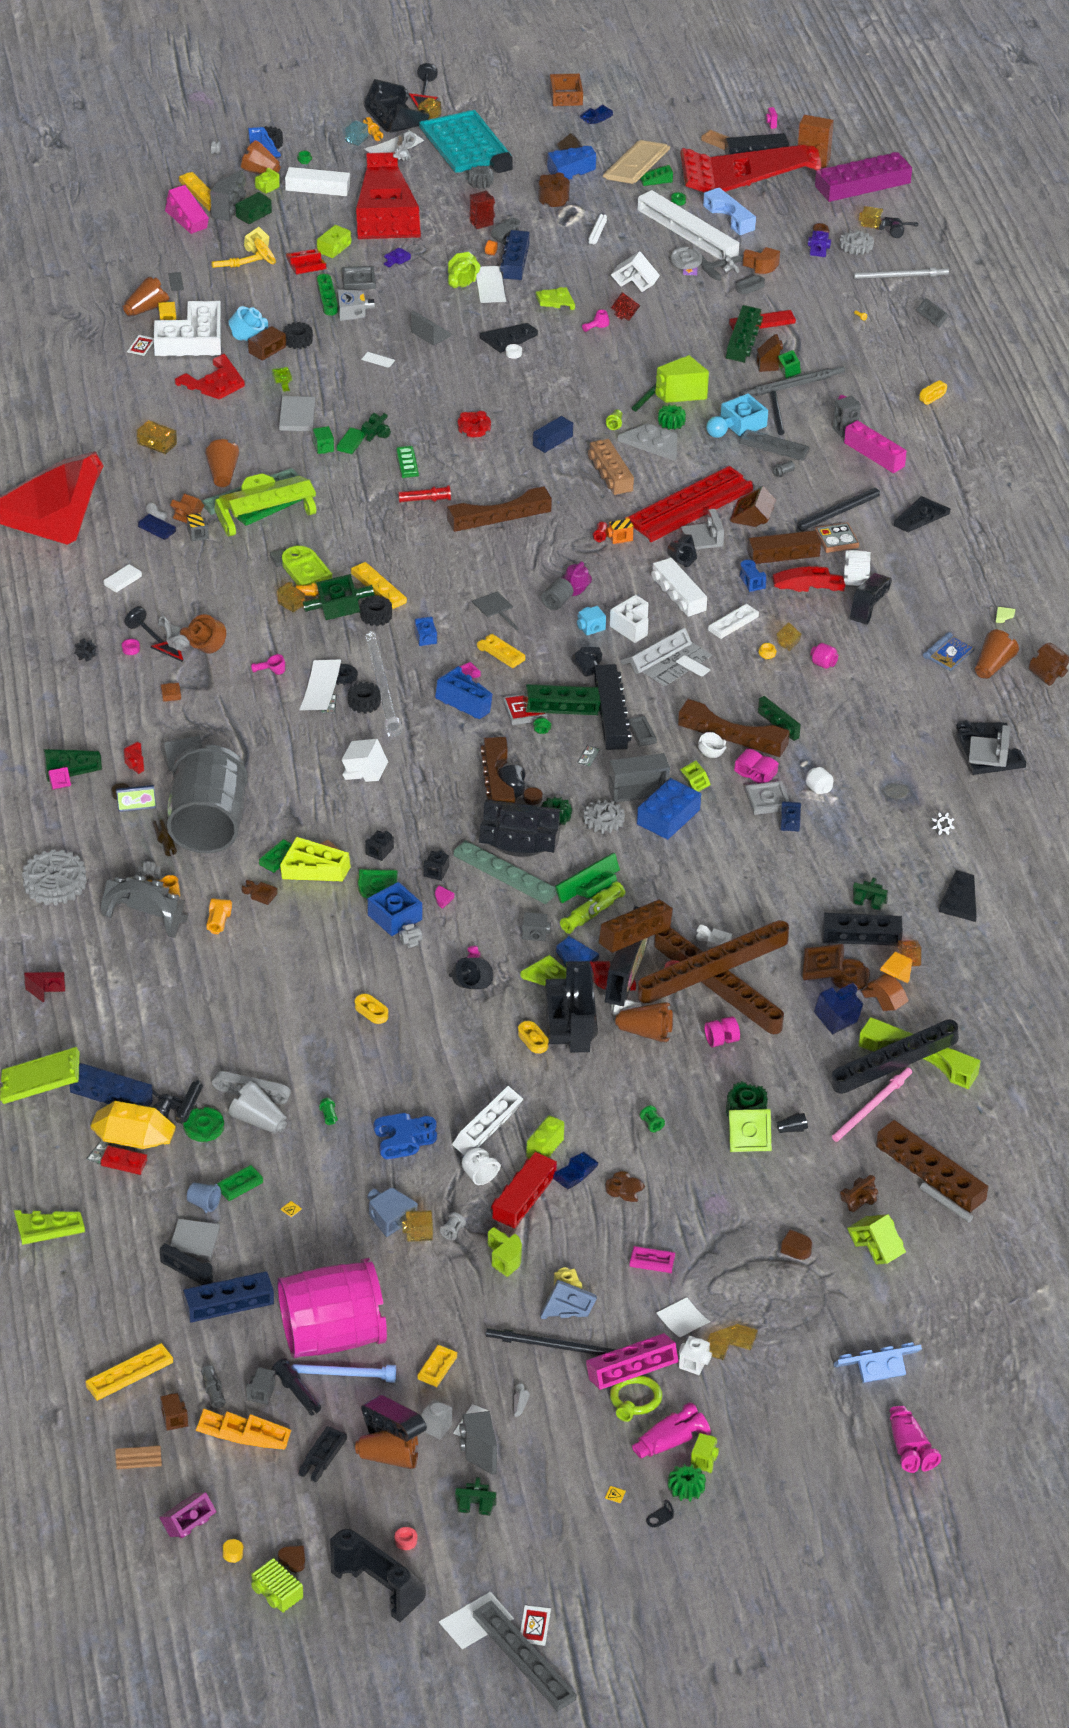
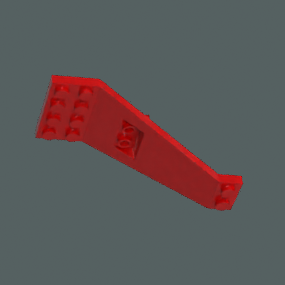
M807 145L715 157L697 153L692 149L682 148L680 152L685 186L704 193L716 188H721L726 192L738 187L750 186L751 183L804 166L815 170H820L821 168L818 149Z

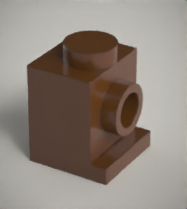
M178 1393L160 1396L161 1411L166 1431L188 1427V1412L184 1401L180 1402Z

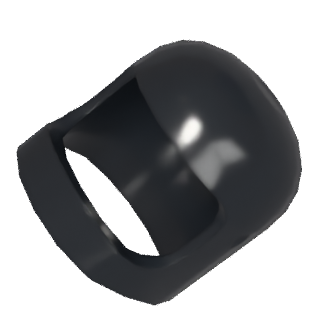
M518 765L502 767L497 773L498 776L514 789L515 798L521 796L526 786L524 781L526 776L525 769Z

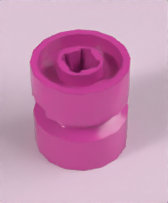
M734 1016L722 1018L720 1022L718 1020L706 1022L704 1025L706 1040L711 1048L723 1045L724 1041L729 1044L740 1040V1029Z

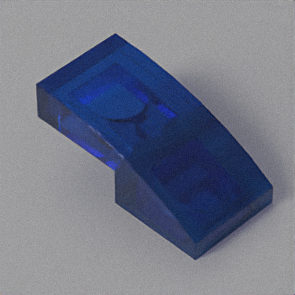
M602 104L595 110L592 108L588 109L580 115V118L589 124H596L613 116V110Z
M582 1152L570 1158L568 1166L554 1172L553 1179L568 1190L594 1171L599 1162L585 1152Z

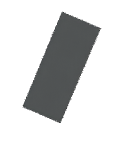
M181 272L168 273L171 291L184 290Z

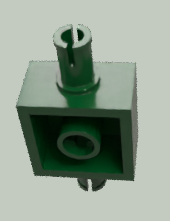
M351 574L316 582L319 592L318 598L303 601L305 612L321 608L325 619L330 620L359 613V599L375 595L372 584L356 589Z

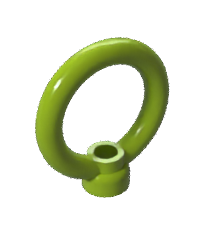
M643 1375L615 1384L610 1390L611 1402L617 1408L616 1415L625 1422L631 1421L634 1415L646 1414L656 1409L661 1403L663 1396L659 1384ZM642 1384L648 1386L653 1391L654 1397L645 1405L635 1406L630 1401L622 1402L618 1394L621 1388L626 1385Z

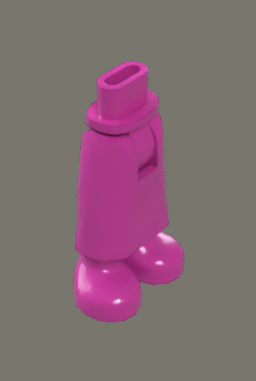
M688 1402L683 1405L681 1412L678 1414L672 1412L639 1437V1442L633 1444L632 1449L640 1459L647 1455L652 1457L654 1454L662 1453L692 1440V1432L696 1431L698 1435L700 1433L711 1435V1430L704 1415L701 1412L698 1413L693 1403Z
M905 1406L890 1408L892 1434L897 1453L901 1456V1467L909 1473L917 1472L919 1466L922 1471L926 1472L940 1464L942 1459L940 1452L937 1449L931 1448V1443L914 1416H912L911 1411H908Z

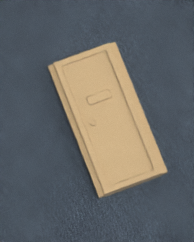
M644 140L637 141L603 174V178L631 184L636 183L670 150V146Z

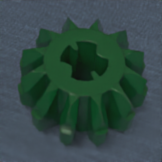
M554 796L553 799L547 798L546 801L542 802L541 807L561 809L560 822L562 825L570 821L572 807L568 800Z

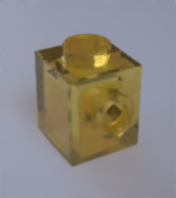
M428 97L418 105V111L426 110L430 114L428 120L438 118L441 115V102Z
M431 1210L406 1212V1220L402 1221V1232L407 1233V1242L433 1240Z

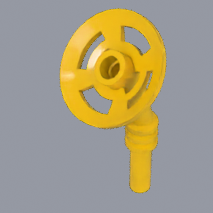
M255 238L256 255L241 259L237 257L236 259L229 258V260L212 261L211 266L212 268L240 267V265L262 259L274 265L276 260L266 244L259 238Z

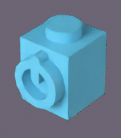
M598 606L586 607L579 612L578 628L586 635L606 629V615Z

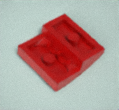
M317 248L286 254L287 260L296 275L327 269L326 262L321 259V252Z

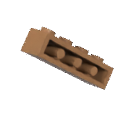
M605 439L590 442L588 457L593 461L595 469H598L601 478L605 480L608 489H611L614 495L633 491L634 477L611 441Z

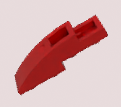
M798 567L778 572L772 576L774 587L779 589H791L797 592H808L810 586L817 589L826 588L832 591H844L845 589L843 576L830 574L828 567Z

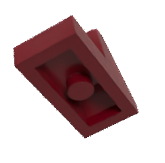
M64 972L24 973L25 989L42 1002H45V992H65Z

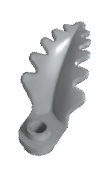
M406 131L399 135L397 142L399 150L397 149L393 154L394 158L402 159L403 161L405 159L408 161V158L409 160L411 159V155L406 148L411 147L416 141V136L413 132Z
M164 615L160 616L158 626L165 627L167 633L166 641L169 647L185 651L189 647L190 641L184 635H180L181 629L178 626L170 624Z

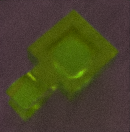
M289 368L272 369L275 383H281L283 392L290 391L288 384L292 381V375Z

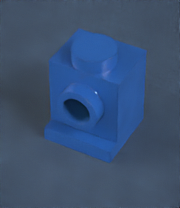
M433 617L415 619V635L419 646L437 644V631Z

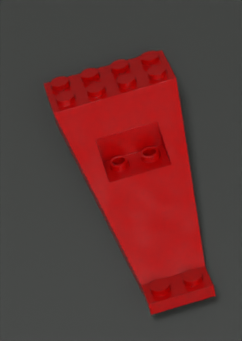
M366 153L367 169L356 207L358 239L421 237L419 206L398 167V159L393 157L394 153Z

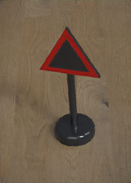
M430 63L421 64L417 70L418 77L424 81L422 95L409 93L410 98L419 111L425 110L438 99V97L426 96L428 82L434 81L438 75V69Z
M137 606L129 611L124 620L128 628L135 629L141 625L159 642V644L152 645L150 648L183 662L181 651L169 647L167 641L164 642L144 623L147 613L143 607Z

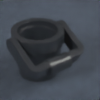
M685 534L679 541H672L667 548L668 555L677 563L684 565V567H689L697 559L693 537L690 534Z
M581 647L572 656L571 660L581 673L588 677L594 674L595 665H600L603 654L600 647Z

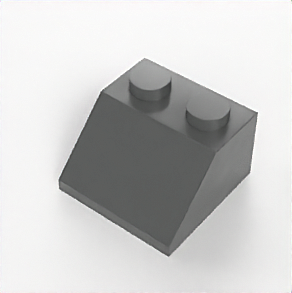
M490 1411L463 1414V1423L459 1424L460 1436L463 1437L459 1438L460 1451L465 1452L467 1461L492 1475L497 1474V1443Z

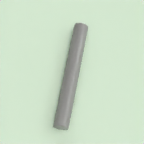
M926 1182L922 1183L920 1186L921 1190L968 1223L972 1221L973 1215Z

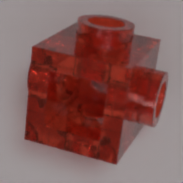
M622 292L611 308L616 311L614 315L621 320L625 318L630 321L641 305Z

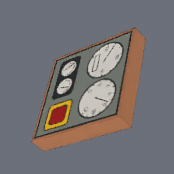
M848 522L815 527L826 553L859 548V542Z

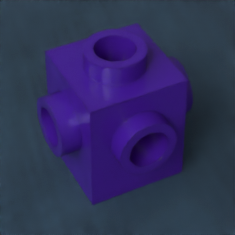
M813 231L812 237H809L808 246H811V256L826 257L827 249L831 247L829 233Z

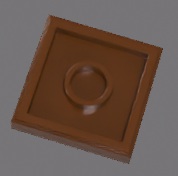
M837 944L805 948L803 979L813 980L843 976L844 945Z

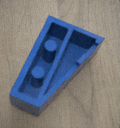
M592 146L549 152L547 169L550 174L560 172L568 180L573 179V176L576 174L583 175L596 170V152Z
M458 666L437 680L435 698L474 718L481 719L490 713L493 694L480 683L476 684L473 682L472 676L469 674L465 675L462 672V668Z

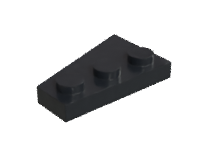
M921 496L894 520V527L909 533L949 515L951 508Z
M958 870L955 871L939 906L940 913L976 922L974 875Z

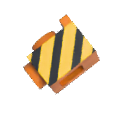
M625 517L624 520L609 522V527L606 528V535L613 544L633 541V525L629 517Z

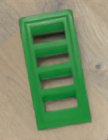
M666 165L646 172L640 178L643 186L672 183L673 171L670 165Z
M413 446L397 447L396 458L402 478L418 477L419 472Z

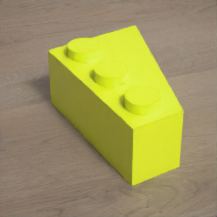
M296 837L280 865L282 879L343 881L351 868L348 852Z

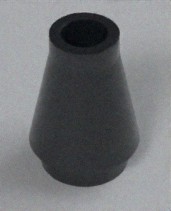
M797 1112L781 1121H777L779 1133L804 1132V1129H808L805 1113L799 1114Z

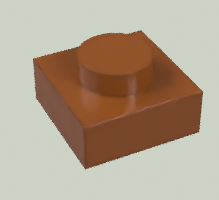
M179 683L161 684L163 702L181 700Z

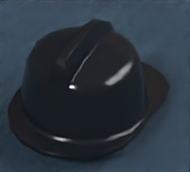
M465 957L457 961L449 977H452L454 983L461 988L484 989L493 981V970L484 959Z

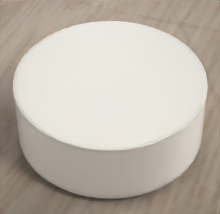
M511 344L506 347L507 357L519 358L522 355L521 346Z

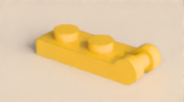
M489 634L485 640L481 639L477 642V647L480 651L485 650L511 668L525 661V654L493 634Z

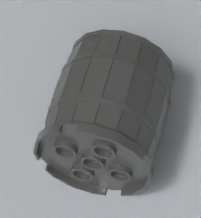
M206 745V748L195 749V746L188 748L177 756L173 765V780L167 806L168 833L175 843L186 850L196 853L219 852L232 845L238 835L244 809L248 771L244 767L241 757L230 749L217 745Z

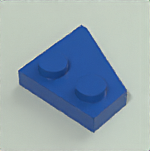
M264 127L248 128L250 144L256 140L275 158H281L280 152L276 149Z
M570 936L556 946V952L563 959L565 967L568 961L595 962L599 960V953Z

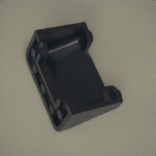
M374 79L364 101L365 109L389 133L418 127L419 122L428 120L430 115L426 110H412L405 104L409 98V93L403 85Z
M343 1529L330 1539L331 1573L339 1579L345 1573H352V1576L357 1578L364 1571L394 1592L390 1597V1603L394 1605V1608L391 1610V1616L397 1621L401 1622L425 1599L426 1587L412 1572L355 1531Z

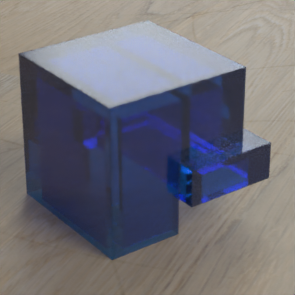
M854 983L838 990L837 993L832 987L819 993L814 1013L832 1035L858 1022L863 1002L856 995L858 988Z

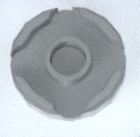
M679 247L672 252L671 263L680 269H694L702 263V254L696 248L692 250L689 247Z

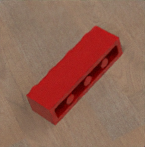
M537 1152L531 1158H527L520 1172L517 1171L512 1182L504 1187L500 1197L494 1199L491 1206L493 1219L515 1229L556 1177L557 1161Z

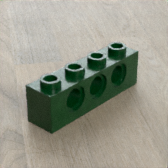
M526 684L523 698L525 711L529 713L598 716L601 702L597 687Z

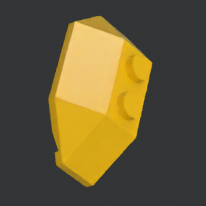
M114 1101L98 1110L90 1125L91 1129L104 1142L141 1149L156 1147L161 1144H170L176 1130V1126L155 1108Z

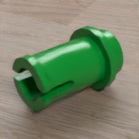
M330 1098L322 1099L319 1105L327 1125H333L338 1121L334 1109L335 1102Z

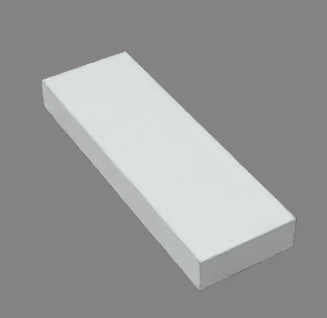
M745 604L709 625L708 631L722 639L759 617V612Z

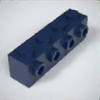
M80 1062L79 1081L69 1084L70 1093L105 1104L120 1101L150 1107L153 1102L151 1084Z

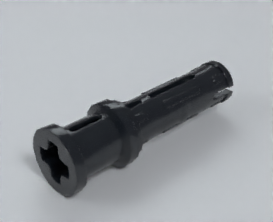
M288 1359L278 1360L271 1370H274L275 1375H278L282 1380V1385L293 1392L309 1415L317 1414L321 1410V1405L300 1381L299 1373L290 1367Z

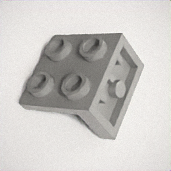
M716 509L709 510L706 524L681 527L683 536L685 534L692 535L696 550L723 546L724 528Z
M1003 725L1002 733L998 732L997 739L972 736L969 763L1006 767L1010 726Z

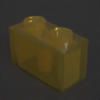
M148 420L137 429V443L166 455L177 445L176 430Z

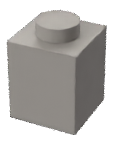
M432 1399L422 1412V1418L427 1426V1430L424 1432L441 1440L452 1425V1407Z

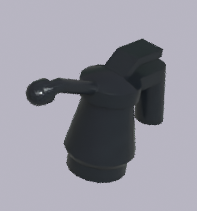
M884 217L880 221L879 230H884L885 226H890V234L894 238H900L904 234L903 225H914L917 227L919 224L918 222L902 223L900 218Z
M152 1089V1094L158 1098V1102L152 1108L158 1110L166 1118L169 1116L170 1108L176 1110L177 1115L183 1099L168 1094L159 1095Z

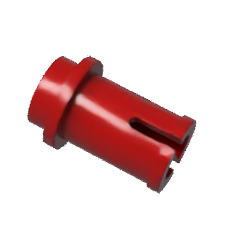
M599 522L597 524V529L593 533L595 541L602 542L606 539L607 523Z

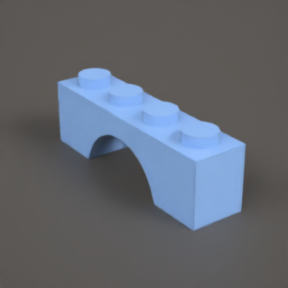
M721 188L704 193L703 206L711 213H723L731 216V229L736 233L742 235L755 230L756 216Z

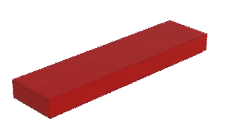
M791 310L761 314L763 322L759 329L795 324L796 318ZM738 318L729 319V324L733 330Z

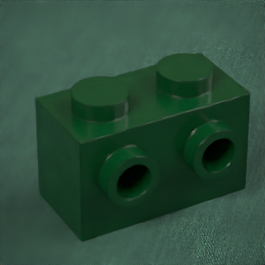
M260 192L236 203V217L247 224H251L272 213L271 199Z

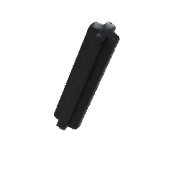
M199 1080L191 1083L178 1110L176 1119L180 1124L187 1122L202 1091L203 1085L200 1084Z

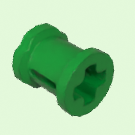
M649 1105L641 1110L639 1116L648 1124L650 1132L660 1131L664 1127L665 1120L657 1114L655 1106Z

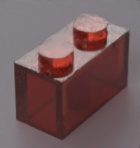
M487 190L470 195V223L476 229L493 225V219L495 218V199Z

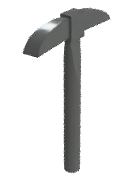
M702 255L701 268L711 278L721 281V275L714 268L726 266L727 260L724 259L711 263ZM743 255L732 257L731 260L734 263L742 262Z

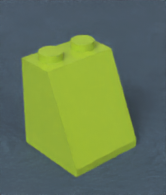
M690 355L657 367L655 393L665 403L705 400L708 395L709 371Z

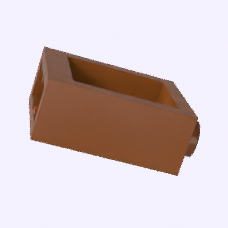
M580 73L550 74L549 88L553 106L583 105V88ZM556 90H576L571 92H556Z

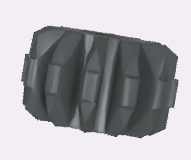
M483 165L482 167H472L469 170L468 182L473 188L485 189V187L489 188L493 184L494 173L489 167H484Z

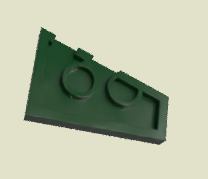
M43 749L45 774L48 782H50L48 775L50 770L67 767L69 777L102 770L101 754L99 751Z

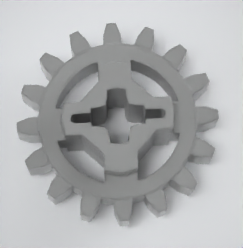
M849 230V233L844 232V235H841L839 245L841 249H844V252L849 251V254L858 255V253L864 255V252L869 253V250L873 249L874 239L873 236H869V233L864 234V231L855 230L853 232Z
M597 800V804L591 802L590 806H586V811H584V823L588 824L589 829L594 828V832L600 830L602 834L605 831L612 833V829L618 831V826L622 827L623 822H625L624 809H620V804L614 805V801L608 803L607 800H604L601 803L600 800Z

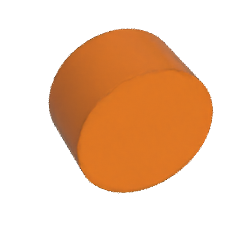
M488 240L485 254L494 256L497 252L498 243Z

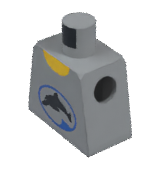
M338 290L340 321L364 318L365 309H375L374 299H365L363 291Z

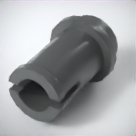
M791 460L781 465L776 464L773 468V473L776 477H783L784 474L794 471L795 464Z

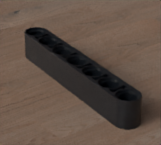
M951 1019L944 1020L836 1068L832 1072L833 1090L839 1094L847 1093L956 1044L959 1039L957 1022Z

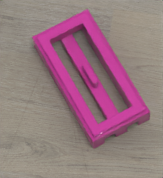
M633 1246L630 1267L672 1273L675 1253Z

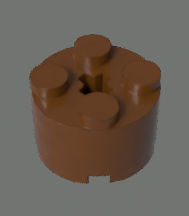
M560 172L551 175H541L538 191L539 202L543 205L547 203L549 207L564 206L566 201H569V180Z
M1051 642L1043 645L1037 651L1039 653L1037 658L1033 657L1030 661L1029 670L1048 686H1051L1056 678H1062L1068 672L1066 667L1069 663V655Z

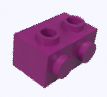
M201 1492L193 1493L159 1518L170 1537L183 1538L189 1535L194 1527L206 1523L209 1517L217 1511L207 1493Z

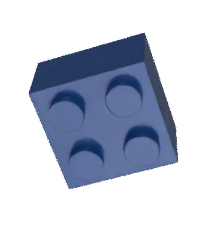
M397 882L368 898V916L390 936H393L403 930L402 926L412 923L416 924L422 920V902L402 884Z

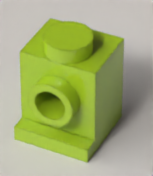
M267 168L266 172L255 177V188L265 194L280 187L279 173L270 168Z
M697 761L680 769L684 780L692 789L699 792L711 785L705 770Z
M699 1434L691 1453V1465L693 1464L694 1468H701L702 1471L712 1473L714 1461H716L719 1453V1448L716 1447L717 1438L711 1435Z

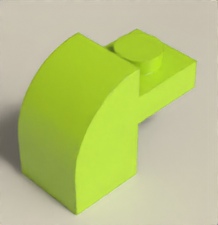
M493 1227L488 1231V1246L494 1250L492 1252V1267L508 1277L521 1264L522 1242L517 1234L509 1238L505 1233Z

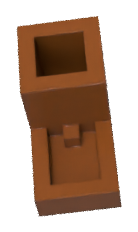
M765 247L761 253L746 249L743 255V266L755 269V273L758 274L773 272L778 267L780 261V251Z
M184 494L180 502L172 500L170 504L175 513L173 519L187 523V515L201 514L204 504L200 499Z
M883 974L876 980L869 982L868 986L862 990L864 998L877 997L883 1011L897 1010L909 1001L902 985L889 974Z

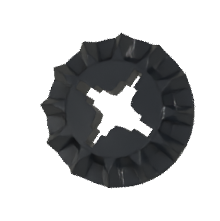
M340 664L336 684H343L344 686L346 683L352 684L353 681L357 680V669L348 664Z

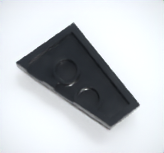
M528 323L480 333V339L500 353L506 351L508 345H519L538 336V330Z

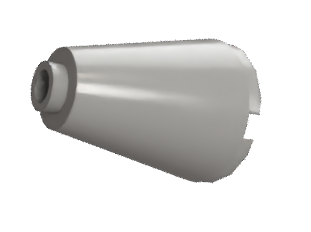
M252 1081L241 1088L239 1091L241 1095L238 1100L234 1098L230 1105L228 1113L233 1118L271 1133H281L287 1126V1117L263 1090Z

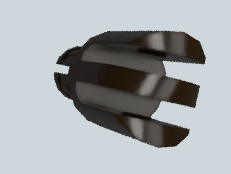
M163 818L159 819L162 828L160 832L156 821H153L157 840L163 844L165 855L171 856L170 849L172 854L175 855L177 849L174 840L168 833V829H166Z

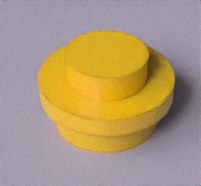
M764 643L759 648L758 653L764 659H771L776 656L777 651L773 644Z

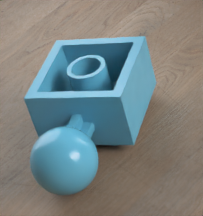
M749 393L722 403L721 417L715 416L709 419L706 425L707 432L714 438H720L726 434L728 428L739 437L743 436L747 429L757 431L767 427L768 409Z

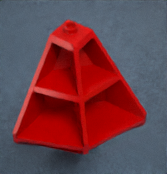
M96 451L57 462L1 495L0 524L66 545L76 541L95 483L104 467Z

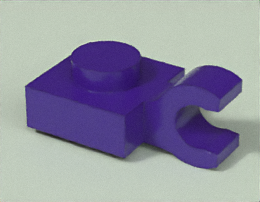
M397 248L384 256V258L388 259L384 265L387 267H391L395 263L400 265L410 260L411 254L402 248Z

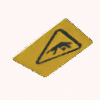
M290 1201L280 1210L293 1217L302 1208Z
M610 1486L605 1499L621 1503L626 1491Z

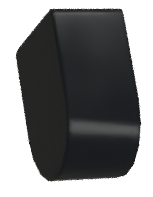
M509 152L497 154L491 158L490 166L496 173L513 170V157Z

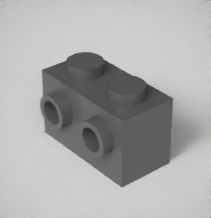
M852 395L835 401L832 428L841 437L845 436L846 426L857 420L860 422L861 404Z

